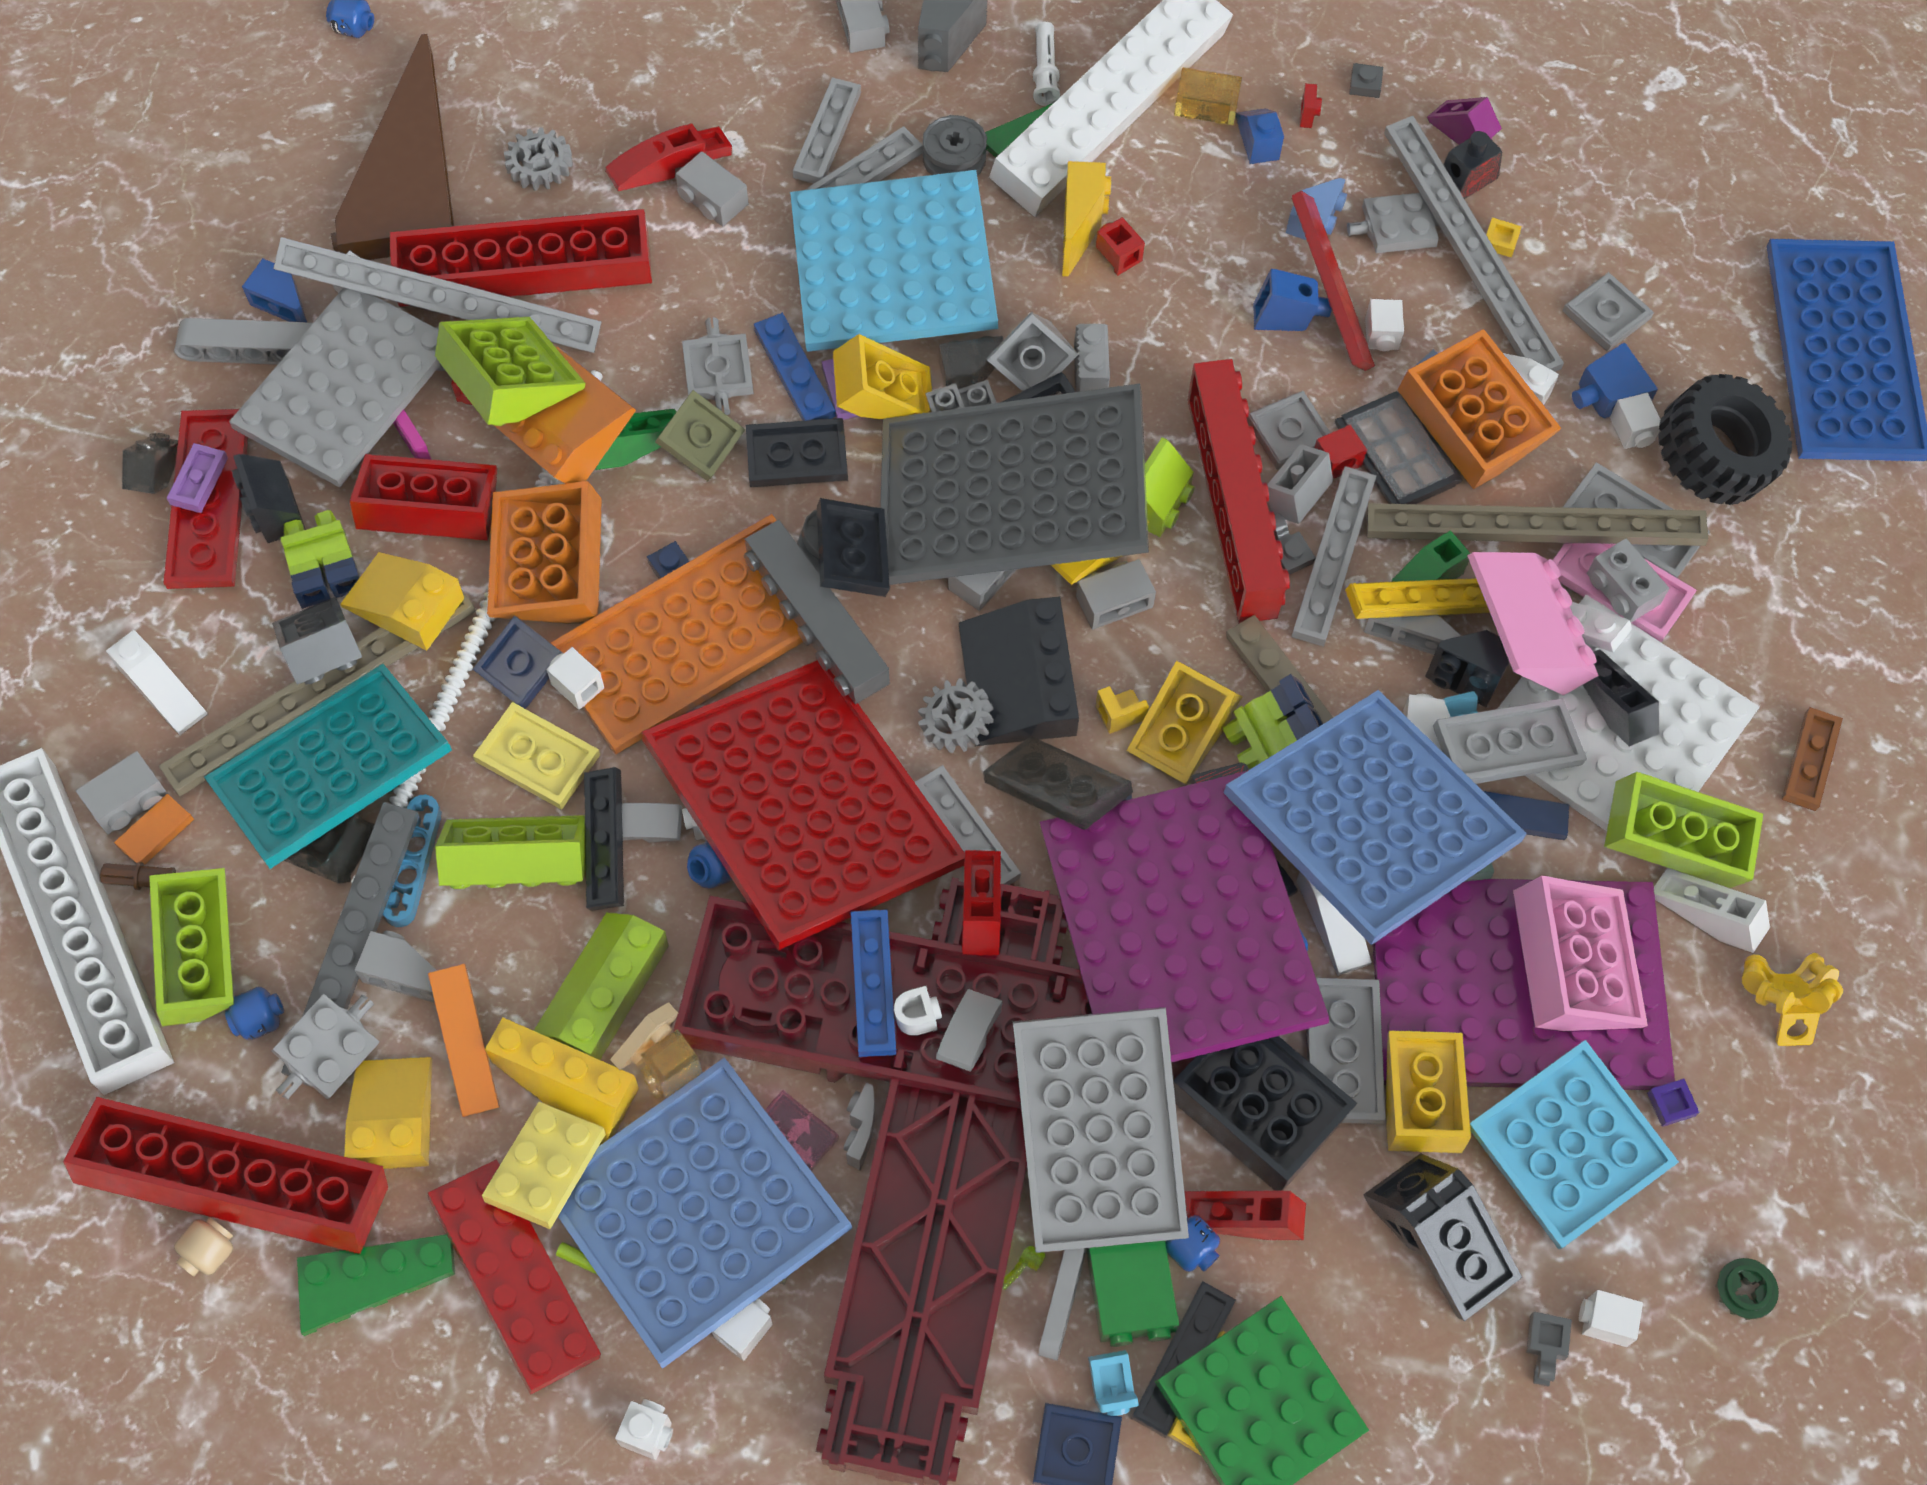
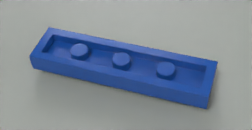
M783 312L754 323V331L802 421L832 419L836 417V410Z
M888 910L851 912L859 1057L896 1055Z

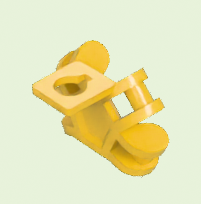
M1818 953L1808 955L1801 966L1790 974L1775 973L1769 967L1766 959L1760 955H1750L1744 961V972L1742 974L1744 988L1751 994L1756 995V1003L1766 1006L1771 1002L1776 1005V1012L1781 1014L1776 1035L1778 1046L1811 1045L1815 1037L1820 1014L1827 1012L1832 1004L1838 1001L1843 994V988L1837 981L1839 976L1838 969L1832 965L1826 966L1824 958ZM1814 978V980L1811 983H1807V981ZM1796 1019H1802L1803 1023L1807 1025L1805 1032L1799 1036H1789L1787 1034L1788 1029L1796 1024Z

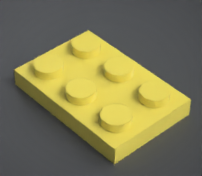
M512 702L477 749L473 758L478 764L562 810L583 781L584 773L589 772L600 757V752L594 746Z
M538 1102L483 1192L484 1202L551 1229L605 1137L604 1128Z

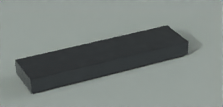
M613 767L585 772L586 908L595 911L624 906L621 770Z
M1202 1281L1131 1419L1166 1438L1177 1416L1154 1381L1216 1340L1236 1299Z

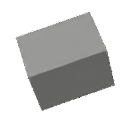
M1030 312L987 357V361L1019 389L1024 391L1062 372L1078 354L1051 321Z

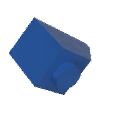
M1266 108L1237 112L1235 117L1249 163L1256 164L1279 160L1284 134L1277 112Z
M262 258L242 286L249 304L288 322H307L292 274L274 270L275 263Z

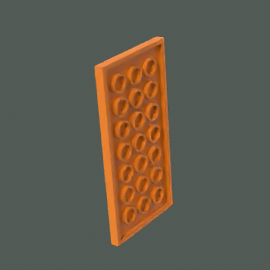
M772 514L551 642L552 645L563 653L573 647L601 673L604 689L582 708L615 755L642 739V731L685 714L803 643L797 631L798 625L793 619L787 620L780 609V600L775 594L773 596L768 594L761 581L763 577L758 570L753 572L744 558V554L747 552L745 538L777 521Z

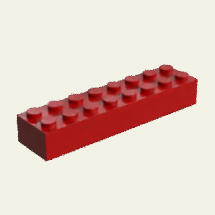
M644 209L390 232L391 266L507 297L652 283L649 237ZM397 302L399 307L411 306Z
M1232 359L1194 363L1187 400L1239 624L1253 615L1259 621L1278 619L1280 608L1285 605V591L1290 588V578L1288 570L1282 569L1280 561L1283 559L1282 544L1280 540H1275L1273 532L1276 530V519L1274 512L1268 511L1269 490L1267 483H1262L1260 477L1262 473L1260 454H1255L1253 448L1256 441L1253 426H1248L1247 423L1249 407L1247 399H1242L1240 393L1242 390L1240 371H1235Z
M96 1097L63 1161L74 1184L358 1254L362 1252L388 1190L384 1168L380 1165Z

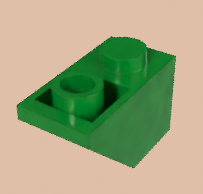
M1450 530L1424 546L1391 582L1457 579L1464 574L1469 562L1467 555L1471 553Z

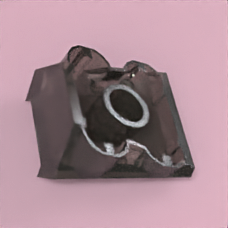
M356 813L284 861L338 884L351 882V874L365 852L375 824L362 819Z

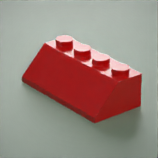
M365 454L350 498L355 528L359 530L488 541L492 522L493 492H496L497 465Z

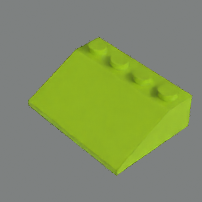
M531 317L445 321L439 323L435 357L488 425L502 426L505 423L520 422L585 389L586 383Z

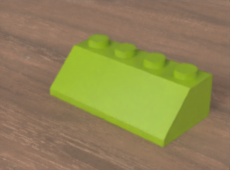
M585 815L447 819L435 845L439 886L464 889L470 885H486L489 888H499L506 884L521 883L522 886L534 887L548 882H557L558 885L569 886L583 881L586 871Z
M225 868L149 876L156 1012L162 1026L201 1022L234 1005Z
M606 912L533 1031L600 1060L667 950L669 944L665 931L634 915Z

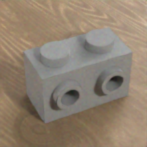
M1627 538L1596 556L1587 572L1592 585L1596 589L1601 590L1611 602L1615 612L1629 619L1630 623L1659 606L1670 589Z

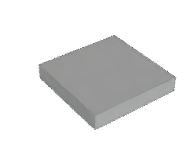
M1609 272L1569 301L1563 308V312L1607 352L1648 322L1654 314L1647 305Z
M1304 391L1249 413L1247 423L1249 426H1253L1257 439L1277 470L1285 464L1300 444L1314 448L1318 438L1331 433Z

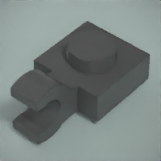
M1280 513L1275 515L1276 530L1273 532L1275 540H1280L1282 544L1283 559L1280 560L1282 569H1287L1290 575L1314 564L1316 557L1301 533L1298 531L1290 535L1284 517Z
M1535 1311L1530 1315L1526 1353L1538 1355L1533 1376L1534 1384L1549 1387L1550 1381L1554 1382L1556 1359L1565 1361L1569 1355L1572 1319Z

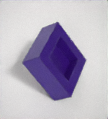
M1685 1079L1652 1088L1647 1092L1662 1127L1696 1117L1700 1113Z

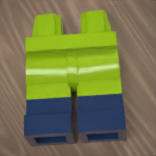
M331 510L317 513L314 516L317 527L305 530L301 520L284 523V536L280 538L292 579L294 595L302 609L331 599L322 567L325 568L328 584L336 598L346 596L360 578L346 533L340 520H336ZM353 580V582L347 586L338 585ZM320 590V592L314 596L305 595Z
M1292 674L1279 681L1280 685L1263 696L1257 697L1244 707L1241 706L1234 710L1236 718L1223 727L1226 737L1233 745L1248 739L1251 747L1239 753L1237 758L1240 763L1247 764L1249 770L1323 725L1318 712L1313 709L1314 705L1302 682Z

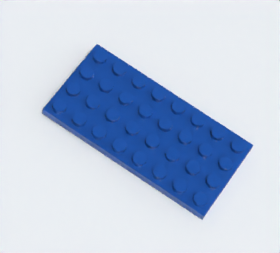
M1770 239L1766 248L1798 459L1927 461V422L1894 241Z

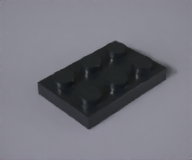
M843 418L746 425L750 487L848 481Z
M820 498L817 504L820 587L886 597L890 590L885 509Z

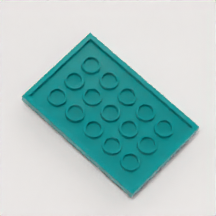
M381 664L204 776V778L268 868L271 869L451 752L452 748L388 668Z

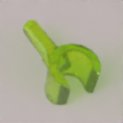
M1034 1246L1026 1247L1015 1267L1005 1276L1003 1289L1006 1290L1023 1273L1026 1266L1037 1272L1046 1257L1045 1253H1036Z

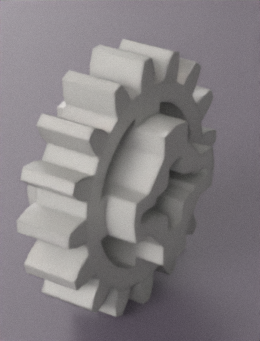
M540 127L538 133L533 134L531 129H527V136L523 137L520 134H516L517 142H508L509 151H504L506 170L508 174H511L513 182L520 180L522 188L533 184L534 190L537 191L539 185L544 184L546 189H550V182L552 181L561 184L560 175L569 176L568 167L573 166L571 148L569 144H566L564 136L556 137L555 130L544 134L543 128Z
M959 678L956 686H952L946 680L944 689L940 690L936 686L932 688L935 694L932 698L924 696L923 700L927 704V708H920L918 710V713L923 718L918 724L928 742H932L938 750L945 746L949 753H953L956 746H960L963 752H965L968 747L967 743L970 741L975 745L980 744L977 738L979 734L988 735L989 732L984 725L993 723L994 719L989 713L993 710V706L987 700L988 696L983 689L979 690L975 682L971 681L966 686L964 681Z

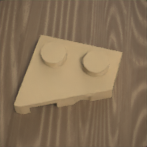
M668 1002L648 1014L610 1059L619 1070L631 1063H634L636 1066L640 1065L653 1053L655 1048L664 1042L666 1036L672 1030L671 1027L678 1015L673 1006Z

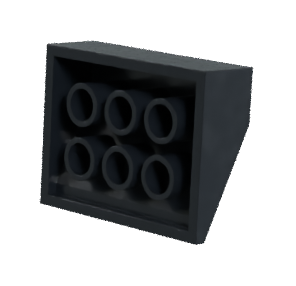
M1060 596L1024 600L959 622L966 684L968 685L971 681L975 682L979 690L983 689L988 696L987 700L993 706V710L989 712L994 719L993 723L984 725L989 733L988 735L979 734L977 738L980 744L975 746L1077 736L1079 714Z
M1279 1036L1196 1056L1173 1080L1175 1104L1274 1191H1283L1357 1105L1356 1101Z

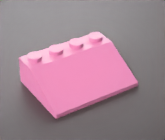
M1472 552L1467 555L1515 673L1562 695L1599 676L1594 666L1597 662L1595 654L1584 642L1582 637L1584 628L1571 611L1572 599L1568 592L1561 587L1558 579L1561 574L1553 560H1547L1536 553Z
M1540 876L1513 890L1535 1027L1558 1031L1644 1028L1648 1026L1623 890L1547 876Z

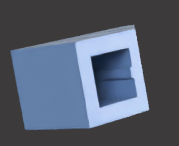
M1342 178L1301 190L1314 198L1326 233L1329 235L1332 234L1337 221L1334 213L1336 210L1342 211L1347 198V194L1343 193L1345 179ZM1293 206L1286 233L1306 240L1297 212Z

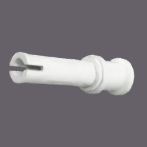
M1041 22L1035 27L1037 67L1033 71V81L1036 83L1033 98L1041 106H1047L1060 98V90L1057 87L1060 73L1055 66L1054 25L1050 22Z

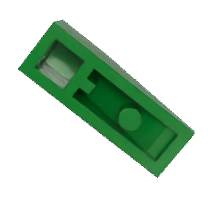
M675 409L634 413L595 470L626 466L661 448L655 441L677 411Z

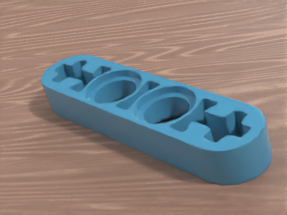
M427 794L414 797L407 806V809L414 811H423L425 806H429L432 813H426L424 816L423 825L425 829L420 827L421 819L420 817L418 818L411 838L422 837L425 839V845L417 852L406 851L386 904L383 916L394 927L407 926L416 916L441 821L442 812L436 799ZM405 869H413L417 872L416 879L410 884L398 882L399 874ZM399 892L404 894L402 903L406 911H400L398 916H395L391 908L399 906Z

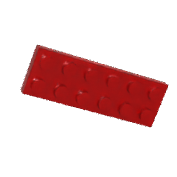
M239 409L181 411L174 482L194 443L225 451L228 459L201 513L171 505L163 581L167 589L235 587L242 514L240 498L243 496L241 490L237 488L232 475V470L237 469L233 456L237 454L247 455L248 437L232 429L229 422Z
M496 1159L428 1192V1200L530 1395L598 1360L601 1353L531 1222L484 1202L482 1194L500 1166Z

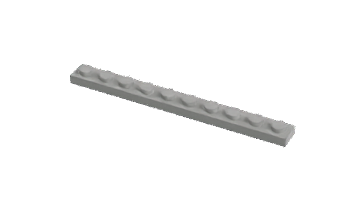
M1414 116L1386 126L1384 132L1386 138L1516 354L1520 357L1533 359L1554 372L1561 370L1564 362Z
M283 237L280 238L273 268L277 271L464 320L531 317L552 343L590 353H595L602 324L598 320Z

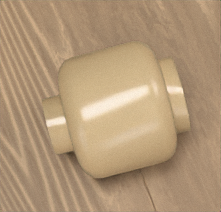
M210 1217L206 1222L197 1219L191 1223L174 1244L175 1251L181 1256L176 1263L192 1276H195L198 1271L205 1275H212L232 1253L233 1245L230 1239L233 1235Z

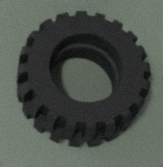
M1729 374L1705 376L1690 386L1664 411V416L1661 417L1659 423L1660 432L1658 433L1659 445L1663 446L1661 450L1662 458L1669 463L1670 467L1668 470L1672 476L1676 475L1682 481L1680 485L1686 490H1693L1695 492L1694 495L1700 499L1709 498L1712 503L1723 504L1725 502L1728 505L1739 504L1741 501L1746 502L1776 480L1783 473V470L1787 468L1790 454L1792 453V441L1789 440L1791 437L1790 426L1785 424L1786 416L1782 409L1778 410L1775 406L1776 401L1771 395L1766 396L1762 392L1763 388L1759 385H1751L1748 383V379L1739 376L1733 378V375ZM1713 426L1719 428L1730 438L1737 453L1727 448L1720 441Z

